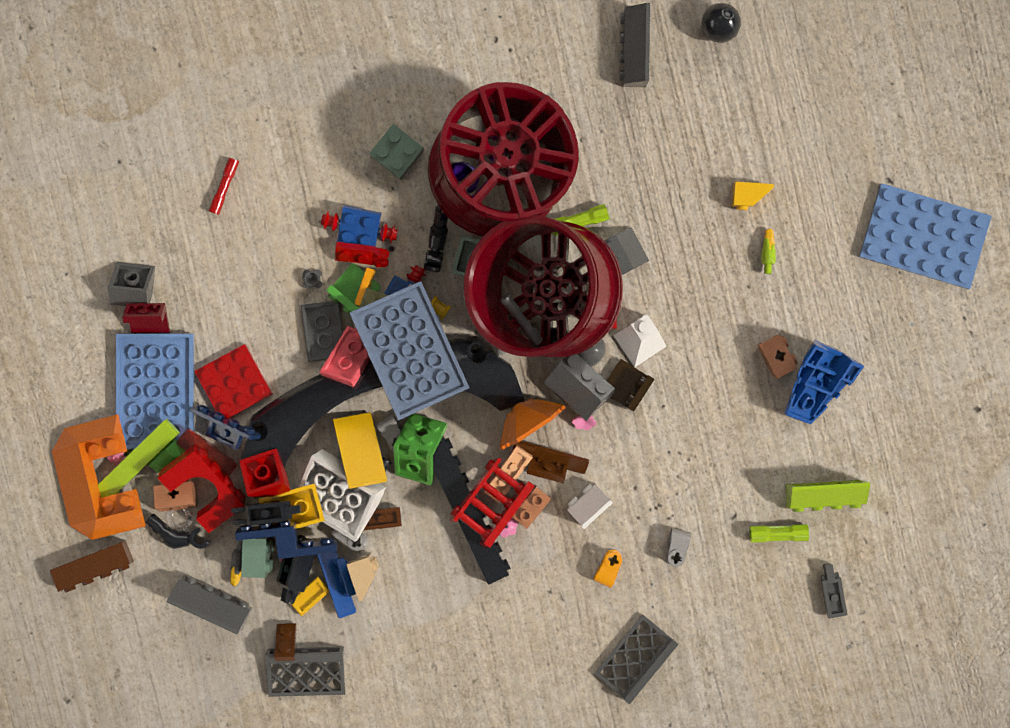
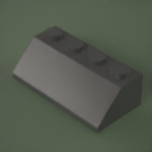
M650 3L627 6L624 9V13L620 14V24H624V32H620V43H623V51H620V63H623V70H620L619 81L623 82V87H646L649 82Z
M186 575V577L182 576L178 580L166 601L167 603L234 634H238L244 628L252 610L248 602L241 599L238 601L232 599L231 594L224 591L219 593L214 590L213 586L206 583L202 585L196 582V578Z

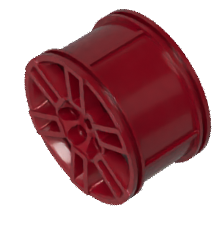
M495 82L480 86L465 95L452 108L433 143L428 160V180L431 192L442 212L453 223L463 230L481 237L503 221L510 222L516 219H524L531 215L545 217L552 207L566 194L575 178L579 162L578 141L574 128L564 110L555 100L543 92L524 84L512 82ZM493 115H498L500 122L496 123ZM481 116L486 131L483 133L459 124L470 118ZM510 118L516 119L520 122L511 121ZM506 134L512 135L514 141H509L506 138ZM454 135L476 143V146L451 141V136ZM487 139H492L496 145H489ZM540 139L544 143L546 149L540 148L538 142ZM520 148H525L528 151V155L521 153ZM451 153L477 159V167L462 181L456 179L452 170L449 156ZM484 158H489L491 160V164L486 162ZM545 160L552 162V167L538 163V161ZM516 167H522L524 172L517 171ZM498 171L504 172L506 177L501 176ZM531 174L553 180L550 195L542 202H539L529 177ZM482 175H485L487 177L485 183L473 196H470L467 193V189ZM517 184L521 185L529 207L526 209L522 208L516 188ZM496 185H504L511 209L509 211L493 209L483 205L482 200Z
M531 215L524 219H516L510 222L503 221L482 237L473 250L466 267L464 297L469 316L476 329L496 348L512 355L524 357H569L590 349L611 330L619 315L622 303L623 280L619 262L614 252L599 235L578 224L558 221L539 215ZM553 232H558L556 257H554ZM537 235H541L542 261L540 263H535L518 252V248L524 242ZM569 239L572 240L582 254L581 257L572 263L568 261ZM510 259L528 269V275L525 276L509 267ZM586 266L588 272L582 275L580 270ZM562 267L563 273L559 276L558 269ZM544 268L545 272L544 275L541 277V273ZM503 276H507L522 285L521 291L523 294L516 297L514 301L519 308L528 304L529 308L523 312L527 320H531L536 315L541 316V337L543 341L537 346H534L530 340L517 331L520 325L515 319L509 320L507 316L509 312L500 302L502 298ZM587 283H589V293H588V294H586V284H587ZM569 284L572 285V291L570 293L567 292V286ZM541 301L544 302V309H543V310H542V307H541ZM559 301H562L563 307L559 311L557 305ZM582 303L586 304L584 311L580 309ZM574 316L579 321L569 332L568 317ZM553 321L557 323V342L553 343Z

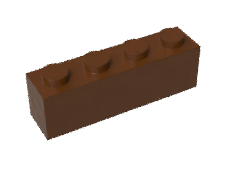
M125 540L51 569L50 573L57 591L64 590L67 593L76 589L75 585L82 583L85 586L94 582L93 578L100 576L103 579L112 575L111 571L118 569L119 572L130 568L129 564L133 563L134 560Z

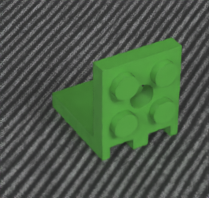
M417 414L409 416L394 444L396 476L431 486L434 480L433 455L447 429V423ZM420 432L426 433L423 436L417 435Z

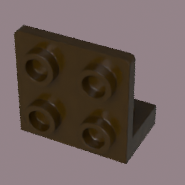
M620 359L606 381L615 388L611 398L634 412L655 379Z

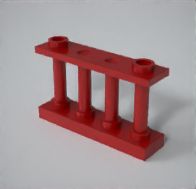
M500 458L488 461L484 467L486 471L461 505L455 506L450 513L452 515L450 518L451 522H457L460 519L481 535L482 541L479 544L485 548L492 546L535 486L529 481L519 483L499 468ZM492 473H495L515 489L516 494L512 499H508L486 482ZM481 488L503 504L505 509L501 514H496L475 497ZM470 503L492 519L494 524L490 530L484 529L464 513Z

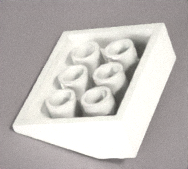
M322 449L311 456L299 487L315 483L325 518L323 522L356 542L379 505L386 487L377 483L348 489L342 461Z

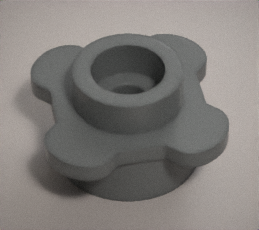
M318 269L315 271L305 270L303 272L305 281L303 286L306 289L310 287L320 288L322 286L320 279L322 272Z

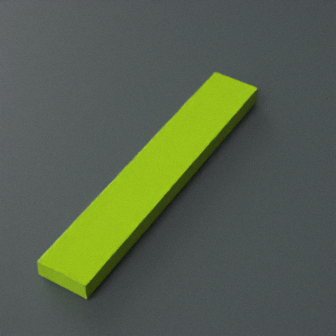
M165 419L98 484L101 498L118 494L180 433L168 419Z

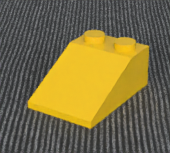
M315 483L290 489L291 491L274 497L259 498V503L287 500L290 501L291 505L301 504L302 512L292 514V519H288L290 522H296V529L325 521Z

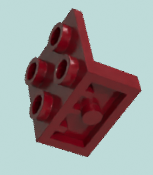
M165 303L126 304L122 318L123 323L130 324L131 334H170Z

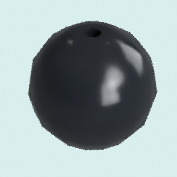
M716 3L705 11L701 20V27L708 39L713 42L725 43L737 36L741 27V18L738 11L730 4Z

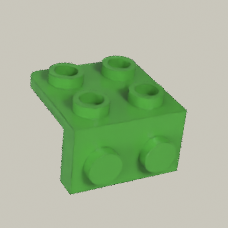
M351 264L335 284L330 285L326 290L330 293L328 297L336 304L338 301L344 305L342 309L348 314L359 309V306L355 305V300L365 273L356 264ZM373 279L370 289L379 291L381 286Z

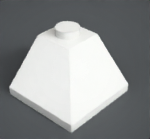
M647 314L613 335L634 367L666 347L660 333Z

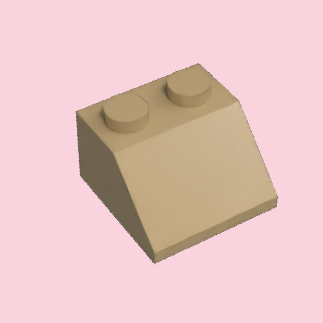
M372 553L352 559L347 563L358 601L364 599L379 568L377 557H373Z

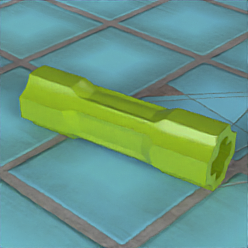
M602 204L592 207L588 211L569 217L563 216L555 220L586 226L608 221L610 218L606 205ZM553 232L555 237L558 236V232Z
M807 524L749 526V539L751 543L809 541V527Z

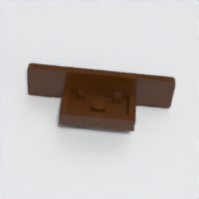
M522 441L513 446L514 449L518 445L533 457L529 462L526 474L563 484L567 470L585 474L589 464V459Z

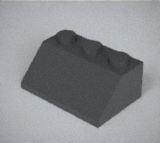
M579 355L565 357L544 381L548 388L585 421L612 396L615 390L610 383Z

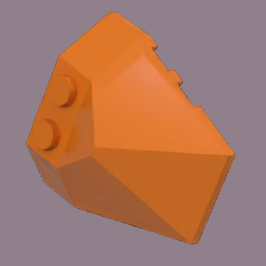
M532 398L516 404L512 411L506 414L507 418L504 422L500 449L503 450L510 445L512 446L552 421L557 414L566 408L564 404L540 399L533 400Z

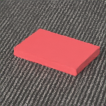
M346 327L321 368V376L352 387L355 386L370 361L356 328Z

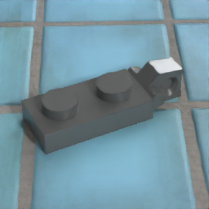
M823 564L825 575H821V585L827 618L846 616L848 614L841 577H839L838 572L834 573L833 564Z

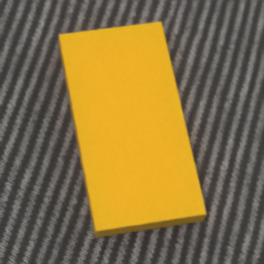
M371 412L333 419L348 489L387 482Z

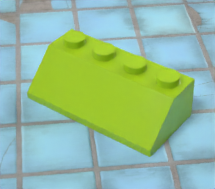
M864 480L785 484L787 508L792 509V512H802L804 508L819 511L823 510V507L831 506V509H842L844 505H850V508H861V504H867L870 490V482Z

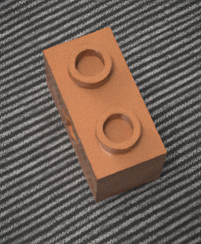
M780 334L757 345L774 379L797 369L796 364L798 363L794 354H790L787 349L789 344L784 336L781 337ZM776 351L778 353L782 352L781 360L775 359Z
M185 481L172 492L161 482L159 485L153 486L154 506L158 512L197 508L196 485L192 481ZM175 492H178L179 494L173 498L172 496L175 495Z
M535 486L513 515V518L527 529L549 503L551 497L538 486Z

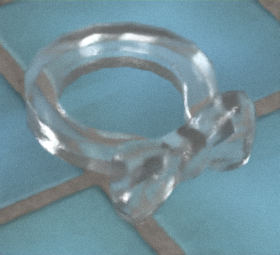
M182 509L181 511L184 512L187 521L185 524L176 525L172 520V516L177 510L169 511L167 515L169 525L172 528L183 529V531L188 532L196 515L189 513L187 509Z

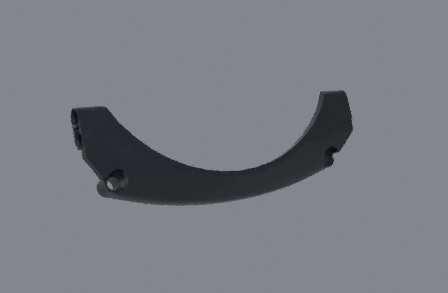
M478 336L447 338L469 385V388L464 390L465 392L489 402L499 411L507 410L520 402H525L511 364L490 350L486 351L481 338ZM475 344L480 345V347L476 350L471 349V347ZM371 361L368 362L354 387L319 374L284 393L250 417L249 427L254 428L255 432L261 436L260 439L246 440L240 460L276 448L285 468L297 443L322 416L354 396L382 387ZM256 422H260L263 425L260 427H256L253 424Z

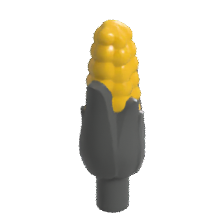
M243 540L238 541L237 549H234L232 552L230 584L232 586L238 585L241 578Z

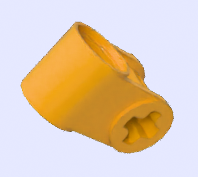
M611 549L605 553L593 581L612 588L622 564V557L619 551ZM616 555L618 561L610 563L609 557Z

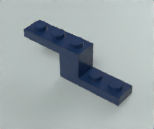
M290 520L279 522L278 524H259V526L253 527L245 524L237 528L235 532L236 541L275 536L278 559L337 552L338 549L337 539L332 540V538H323L319 542L305 540L298 544L296 522H290Z

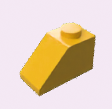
M734 182L731 207H736V210L747 211L748 208L754 206L774 188V184Z

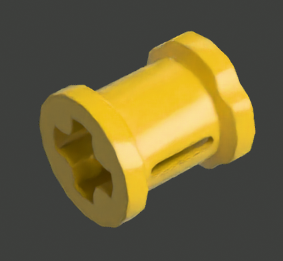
M437 296L431 301L435 313L443 320L451 306H447L438 300Z

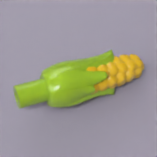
M767 229L764 234L761 253L764 274H772V265L776 262L775 239L772 229Z

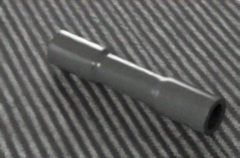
M504 295L500 302L509 314L514 317L534 346L540 344L543 341L541 335L530 324L511 295Z

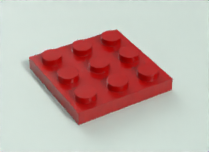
M246 344L194 371L215 411L224 414L227 419L273 395Z

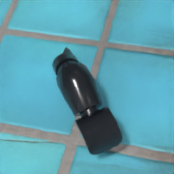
M437 205L435 207L434 223L430 227L428 248L431 250H427L424 269L433 272L441 271L444 254L440 251H443L448 235V217L442 213V210Z
M152 514L146 520L155 534H160V538L163 540L162 543L169 548L177 549L188 547L189 544H192L195 548L204 549L211 544V541L208 540L203 544L197 543L196 536L202 532L200 527L194 529L189 534V532L172 530L170 527L167 528L166 523L156 514Z

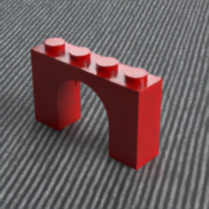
M196 444L159 471L158 479L170 492L194 477L208 479L215 485L218 495L213 501L200 509L196 520L208 533L236 514L231 512V508L245 506V494L240 489L237 490L231 478L227 475L225 476L221 472L219 465L214 461L212 462L208 458L207 452Z

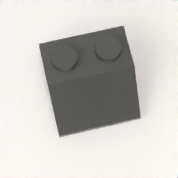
M632 227L604 240L614 252L622 275L649 261Z
M117 262L108 285L110 305L126 306L127 303H150L153 294L155 266Z

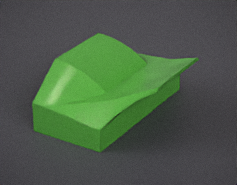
M174 438L147 465L159 474L162 468L188 449Z

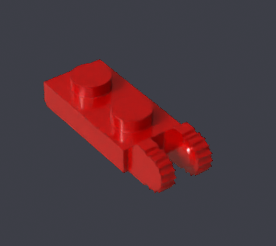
M336 242L335 261L375 265L378 268H385L389 265V260L387 259L389 258V251L387 249L369 245Z

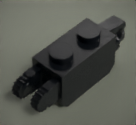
M281 500L231 508L232 513L246 512V519L233 520V525H258L287 521L292 519V514L301 513L302 507L301 504L291 505L290 501Z
M303 535L297 536L298 544L305 540H312ZM315 555L282 558L276 579L277 584L283 587L280 601L294 604L298 593L305 591Z

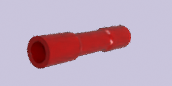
M228 158L221 182L209 207V212L217 215L220 214L227 190L240 161Z

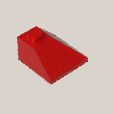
M276 448L239 460L248 497H274L291 491L286 471Z

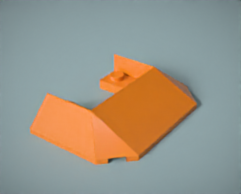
M118 414L64 428L52 450L69 525L91 540L146 526L137 489L101 498L93 460L128 452Z

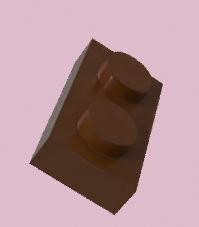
M400 507L376 509L364 530L402 526Z
M296 623L277 624L275 661H295Z

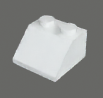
M589 483L582 490L583 494L579 498L575 496L568 502L569 507L567 510L583 529L613 503L595 483L593 485Z

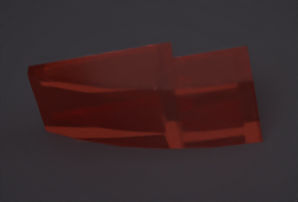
M187 428L176 442L185 451L195 444L199 448H203L207 452L208 458L219 465L221 472L225 476H230L238 466L232 458L221 452L218 447L190 428Z

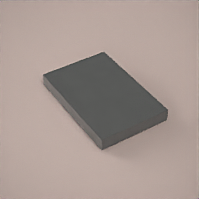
M334 301L301 305L308 362L327 360L343 334L340 302L338 301L336 304Z

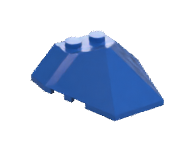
M814 340L804 355L784 414L812 424L828 408L826 405L834 397L837 399L841 395L839 392L846 385L850 386L855 381L864 365L840 350Z

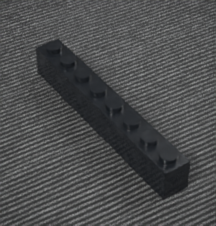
M443 435L433 455V470L453 510L455 506L461 505L471 491L467 485L470 481L465 472L461 473L459 466L462 464L458 456H453L451 449L453 445L449 437L445 439ZM470 503L464 513L484 529L490 530L491 525H486L483 519L486 515ZM458 519L488 585L509 576L508 570L511 568L507 559L503 560L500 555L503 551L499 542H494L490 548L483 547L479 544L482 541L481 535Z

